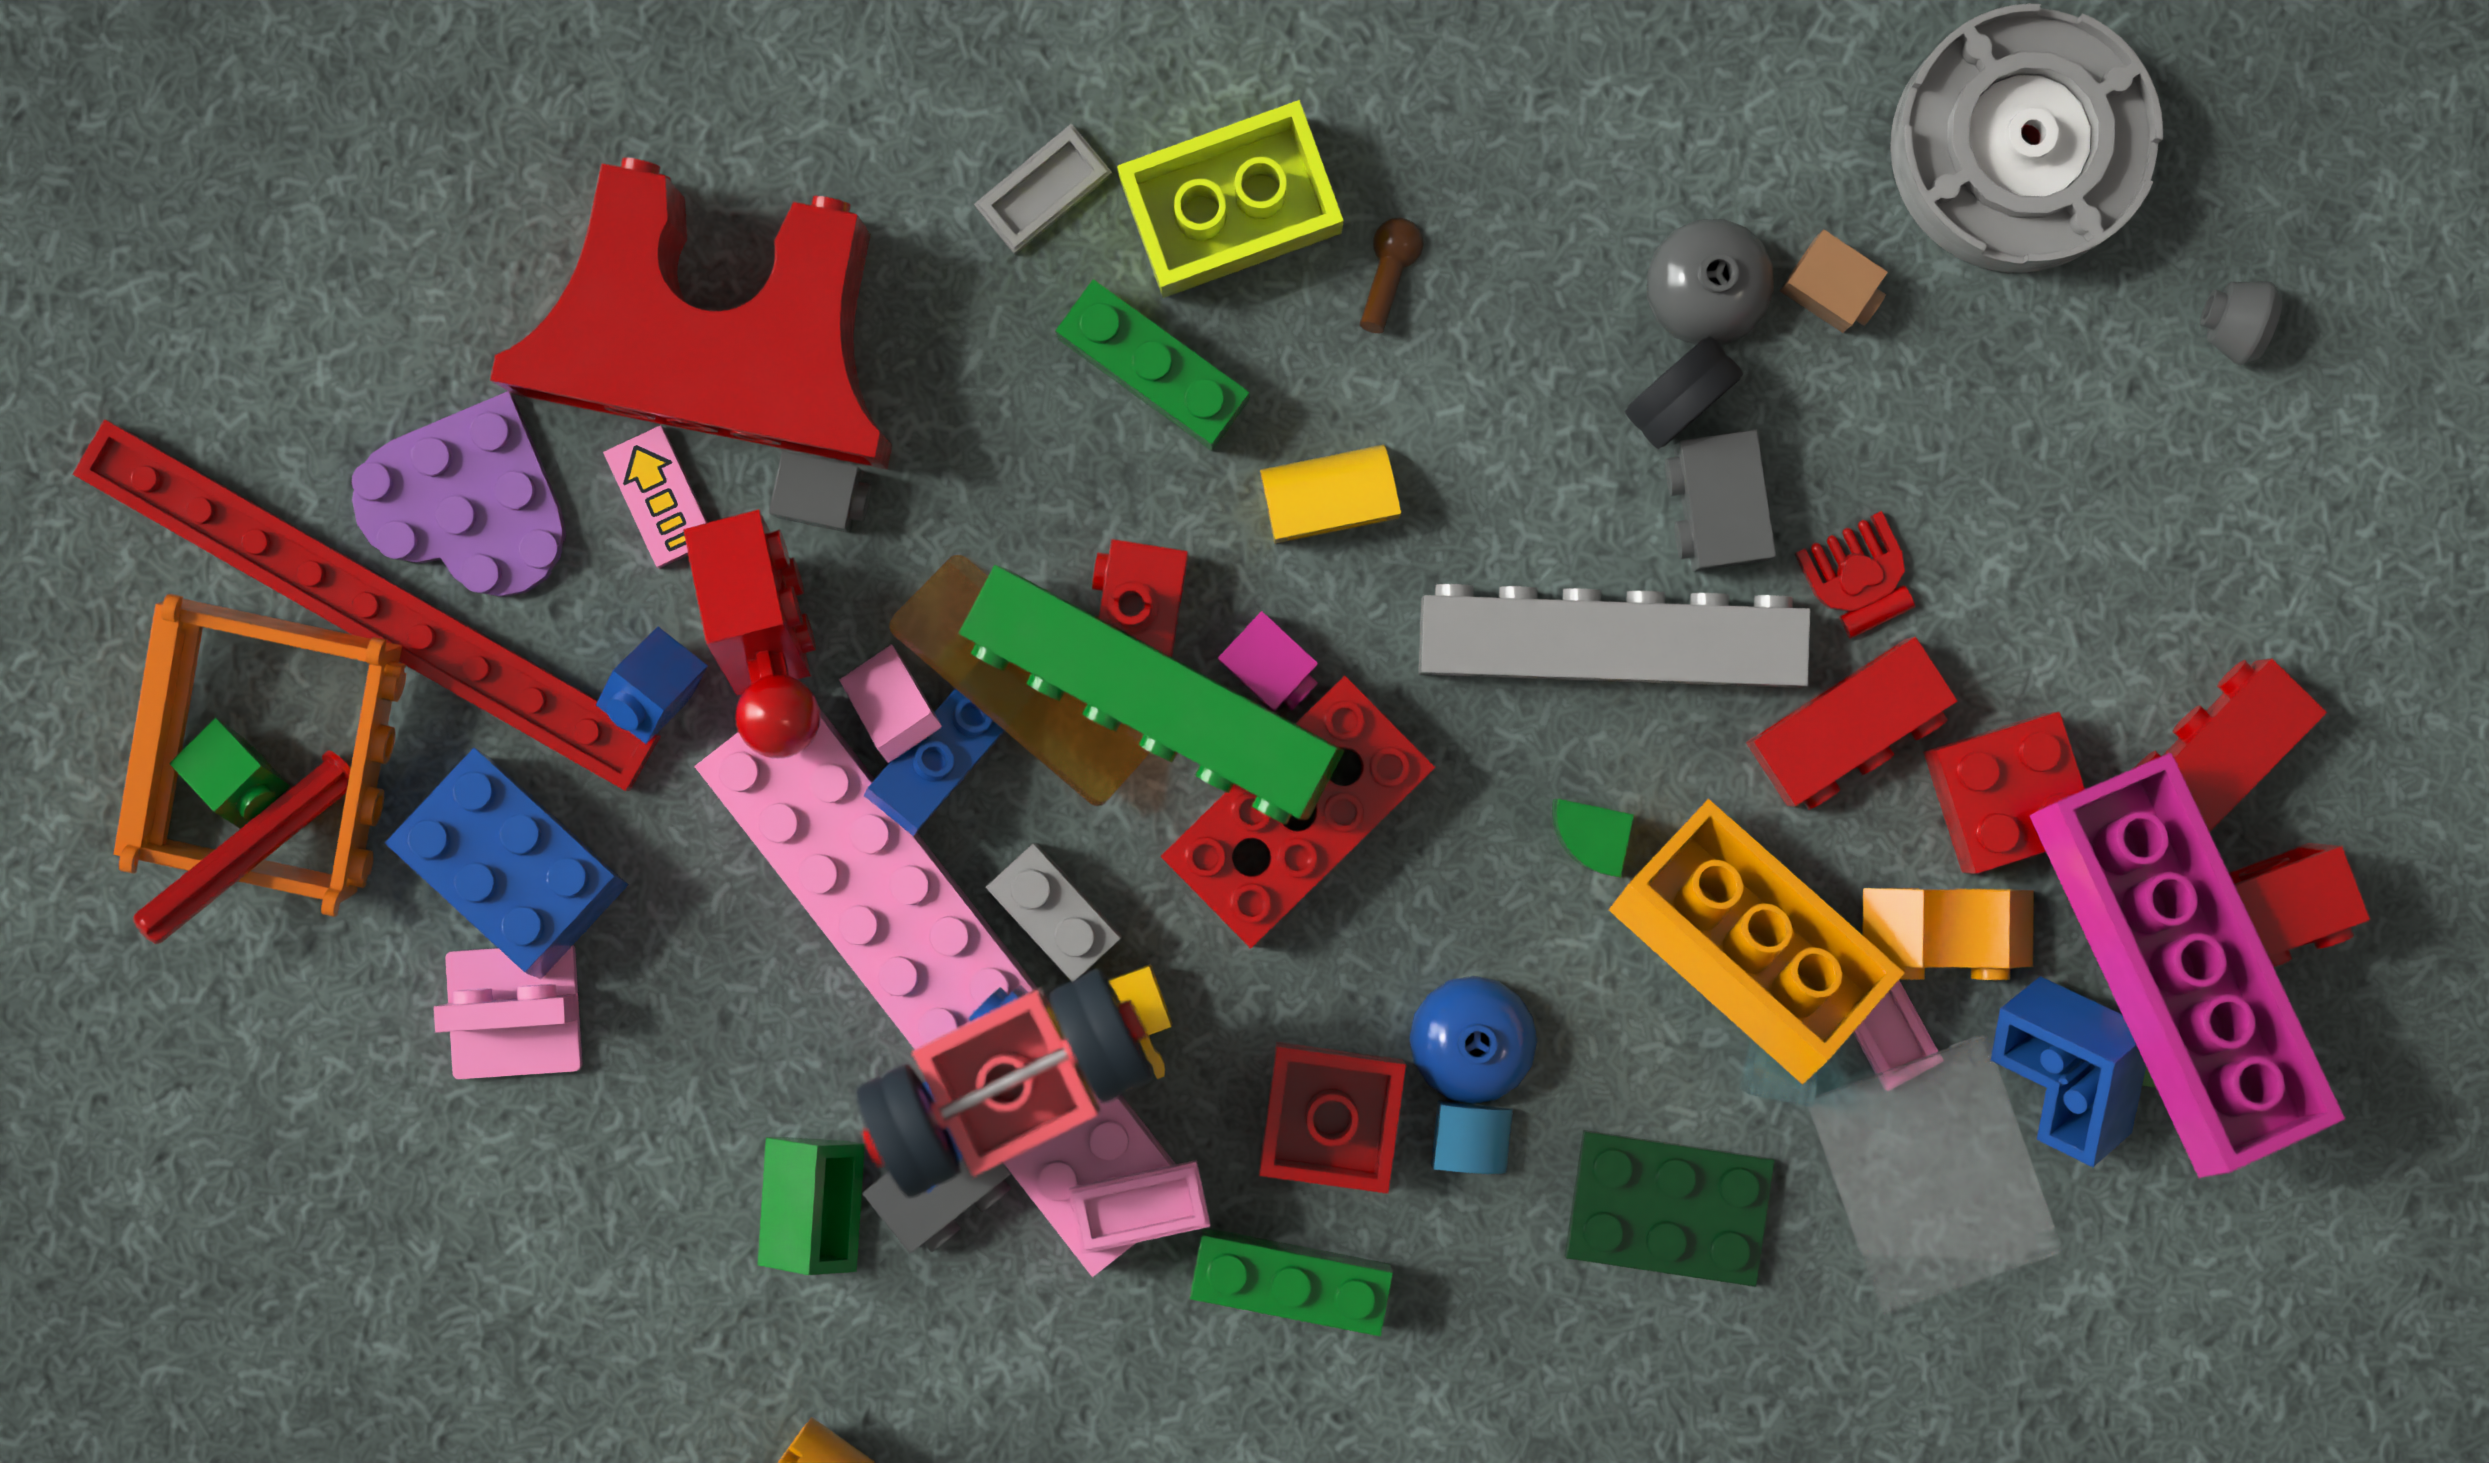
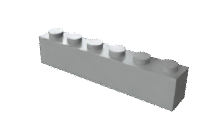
M1436 584L1435 595H1424L1421 598L1419 675L1788 688L1808 686L1810 609L1793 608V597L1754 596V607L1729 606V595L1719 593H1692L1690 604H1665V592L1627 591L1626 602L1601 601L1602 590L1563 589V600L1537 599L1538 588L1499 587V598L1474 597V586Z

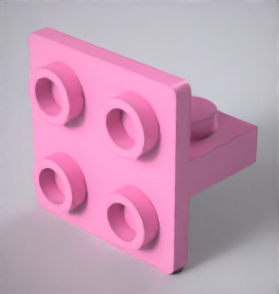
M574 945L542 979L524 973L499 948L452 951L446 954L448 1003L434 1006L435 1033L450 1032L452 1071L456 1079L573 1072L582 1068Z

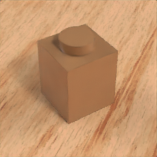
M1823 229L1814 238L1780 289V292L1843 333L1855 321L1865 326L1874 315L1886 296L1877 287L1887 274V271Z

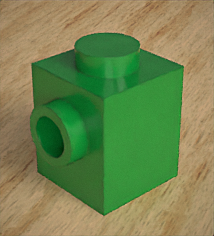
M217 718L169 763L216 814L239 829L275 802L290 787L243 736Z

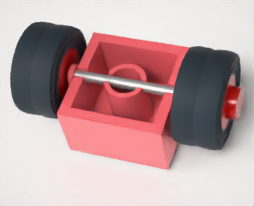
M1100 969L1093 970L1079 977L1076 981L1064 984L1050 993L1052 1008L1040 987L912 1051L936 1102L933 1101L921 1078L909 1064L900 1065L886 1072L881 1077H876L863 1083L856 1089L859 1109L867 1127L862 1130L865 1144L876 1165L879 1168L886 1167L898 1188L908 1198L927 1192L935 1185L943 1184L960 1174L959 1159L947 1127L972 1177L1097 1116L1101 1108L1094 1094L1102 1103L1109 1102L1122 1096L1128 1090L1136 1089L1148 1083L1153 1078L1151 1066L1139 1041L1148 1036L1144 1025L1131 1000L1128 999L1121 1003L1110 981Z

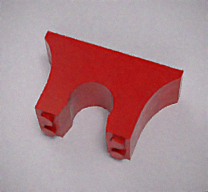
M622 158L621 167L601 163L583 249L567 287L548 316L536 329L511 348L495 355L490 381L517 396L887 470L892 444L873 421L862 396L856 372L854 356L855 314L871 234L858 214L850 212L851 204L824 196H813L811 205L793 202L774 241V266L770 278L763 289L749 302L737 308L726 311H707L687 304L678 283V261L683 246L687 241L685 197L671 183L670 177L660 174L661 166L635 158Z

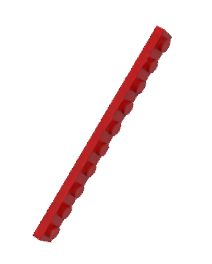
M106 419L103 420L72 474L346 632L370 639L374 637L387 640L388 643L402 645L399 660L402 664L624 791L631 790L661 738L660 735L656 734L645 744L630 731L618 727L607 713L596 706L598 701L596 698L114 422Z

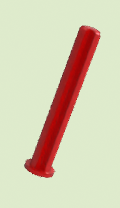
M326 751L322 755L323 763L136 912L133 921L140 933L149 941L160 944L345 795L351 770L349 765L333 751Z

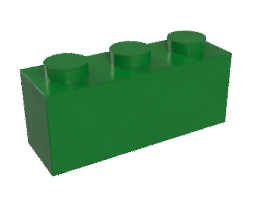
M1094 279L1055 330L1060 342L1211 451L1215 449L1249 402V391Z
M1202 1228L1190 1299L1381 1337L1393 1271L1390 1263L1211 1228Z

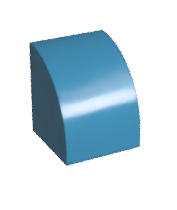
M1438 1100L1431 1158L1433 1169L1477 1174L1506 1173L1513 1109Z

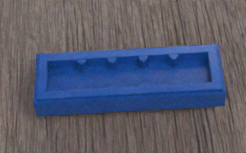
M980 660L934 712L942 727L891 761L869 785L863 796L914 836L1021 714L1034 695L1005 671Z

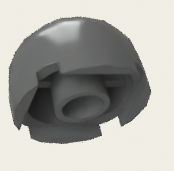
M1725 219L1695 220L1675 229L1655 250L1647 271V300L1656 320L1675 338L1697 345L1704 338L1706 339L1708 336H1711L1720 346H1724L1746 336L1765 316L1774 293L1773 264L1764 244L1746 227ZM1714 266L1716 269L1715 271L1707 272V267ZM1715 279L1718 285L1712 283L1710 280Z

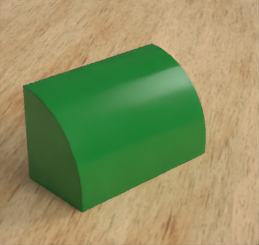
M766 1137L758 1250L759 1266L804 1275L857 1272L865 1144L841 1140Z

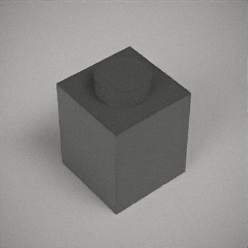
M782 450L769 514L779 519L851 534L853 521L864 522L871 497V484L862 483L864 471L858 466Z

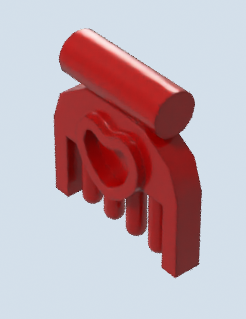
M1882 511L1870 516L1887 550L1886 553H1883L1866 520H1861L1858 523V528L1873 558L1864 555L1851 528H1845L1842 534L1852 554L1845 555L1836 536L1831 535L1827 538V544L1839 566L1836 574L1821 544L1814 543L1811 546V551L1827 581L1825 583H1822L1806 548L1794 553L1814 595L1828 609L1849 611L1839 616L1849 639L1915 608L1914 600L1906 586L1902 585L1895 589L1905 572L1903 553Z

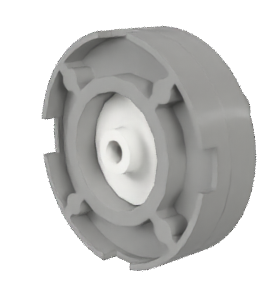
M2041 4L2011 5L1981 14L1949 34L1924 60L1906 85L1897 105L1891 132V160L1896 185L1904 204L1919 227L1935 243L1955 257L1972 265L2000 272L2026 273L2054 268L2080 257L2116 233L2130 220L2149 193L2154 182L2151 181L2156 164L2158 143L2163 140L2162 112L2157 92L2144 64L2133 49L2109 27L2085 14L2078 18L2060 11L2040 8ZM2022 136L2028 140L2029 144L2023 140Z

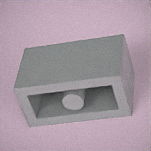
M1033 843L986 886V889L1072 982L1123 937L1038 843Z

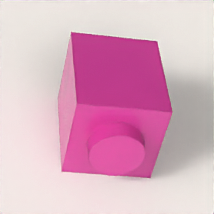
M1262 611L1218 657V661L1273 712L1282 703L1293 711L1318 684L1309 675L1318 663Z

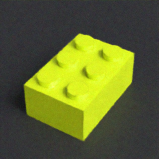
M1300 100L1117 166L1123 190L1163 298L1342 234L1344 220Z

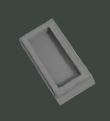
M1071 123L974 203V206L1014 255H1016L1112 176V172Z

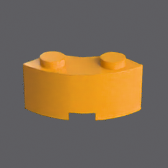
M1863 888V936L1905 972L1900 978L1902 980L1925 979V968L1971 967V979L2010 980V968L2033 967L2034 890Z

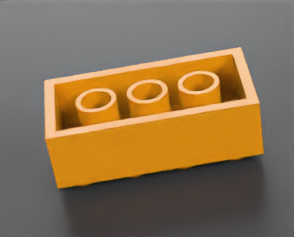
M1709 798L1633 878L1609 908V911L1802 1085L1833 1056L1905 973Z

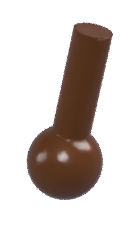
M1389 219L1382 223L1375 232L1373 247L1380 261L1359 324L1361 328L1368 332L1377 334L1384 332L1403 269L1416 262L1423 251L1424 241L1422 233L1417 225L1408 219Z

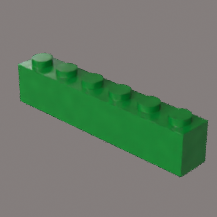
M998 565L993 566L958 633L975 642L970 654L1002 671H1005L1009 662L1031 673L1026 682L1030 687L1057 701H1061L1065 692L1087 703L1082 713L1087 718L1114 732H1117L1121 722L1143 734L1138 744L1139 746L1172 763L1178 753L1200 765L1195 774L1196 777L1226 793H1230L1234 784L1257 795L1252 807L1283 824H1287L1291 815L1299 819H1309L1345 750L1020 575Z

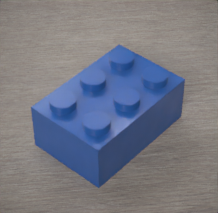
M473 748L385 842L391 850L524 973L542 979L629 885L497 763L476 748Z

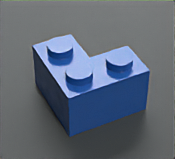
M2040 976L2000 1008L1990 1061L2047 1088L2037 1140L2094 1167L2132 1134L2146 1064L2122 1014Z

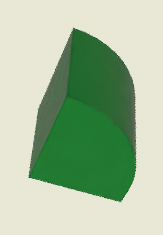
M1553 799L1552 821L1554 830L1567 854L1578 864L1591 871L1621 878L1634 814L1562 799Z

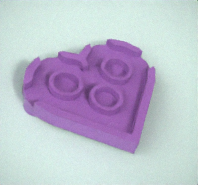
M509 391L389 441L370 454L366 462L358 466L352 475V487L354 489L352 502L356 522L371 545L379 549L386 557L401 561L422 564L442 559L452 576L470 591L499 597L529 592L548 579L552 573L551 570L561 558L562 545L566 537L562 511L513 393Z

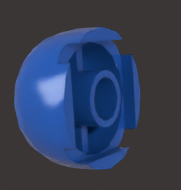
M1474 975L1448 980L1430 992L1414 1013L1409 1036L1413 1063L1426 1083L1448 1099L1469 1104L1498 1100L1518 1087L1533 1065L1538 1042L1533 1016L1521 997L1497 980ZM1481 1032L1487 1035L1489 1046L1480 1042ZM1473 1033V1041L1465 1045L1466 1038ZM1479 1048L1485 1053L1475 1056L1468 1052Z

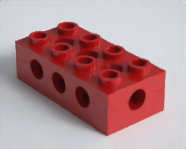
M1343 676L1296 724L1341 749H1348L1354 752L1360 760L1361 772L1358 779L1348 786H1339L1329 780L1315 806V819L1308 828L1301 831H1293L1286 828L1281 822L1252 807L1257 795L1234 784L1230 793L1225 792L1160 856L1250 949L1435 768L1346 676ZM1247 838H1256L1263 841L1270 850L1268 867L1257 875L1243 874L1233 863L1232 855L1235 846Z

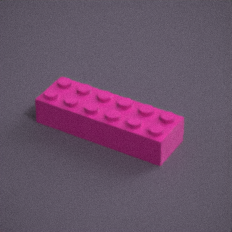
M2172 753L2159 757L2029 815L2199 1178L2230 1173L2345 1120Z

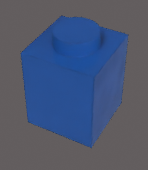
M656 627L613 669L596 706L607 713L618 727L630 731L647 744L693 696L708 665L660 627Z

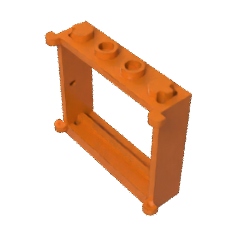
M168 594L163 602L155 604L113 854L120 856L119 870L134 874L137 872L138 860L189 871L215 850L167 839L178 773L169 763L183 748L203 627L360 660L369 664L332 874L263 860L238 881L322 899L321 913L337 917L340 903L354 895L358 887L364 888L367 877L372 871L373 851L366 850L369 828L370 826L377 825L384 804V790L377 788L381 764L388 763L395 743V727L388 726L392 701H399L406 681L407 673H404L406 665L399 663L402 645L388 643L387 640L380 638L360 637L183 599V596Z

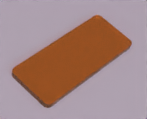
M962 555L951 556L894 614L889 624L891 633L1086 801L1094 806L1106 804L1151 753L1138 745L1143 734L1122 722L1117 732H1114L1084 716L1082 713L1087 703L1065 692L1061 701H1057L1027 685L1026 682L1031 673L1009 662L1005 671H1002L970 654L975 642L958 633L988 576Z

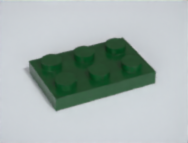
M1583 1130L1565 1257L1573 1260L1756 1287L1775 1160L1767 1157Z

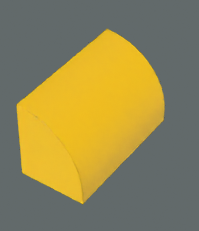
M1385 445L1260 470L1275 544L1399 519L1401 515L1395 481Z

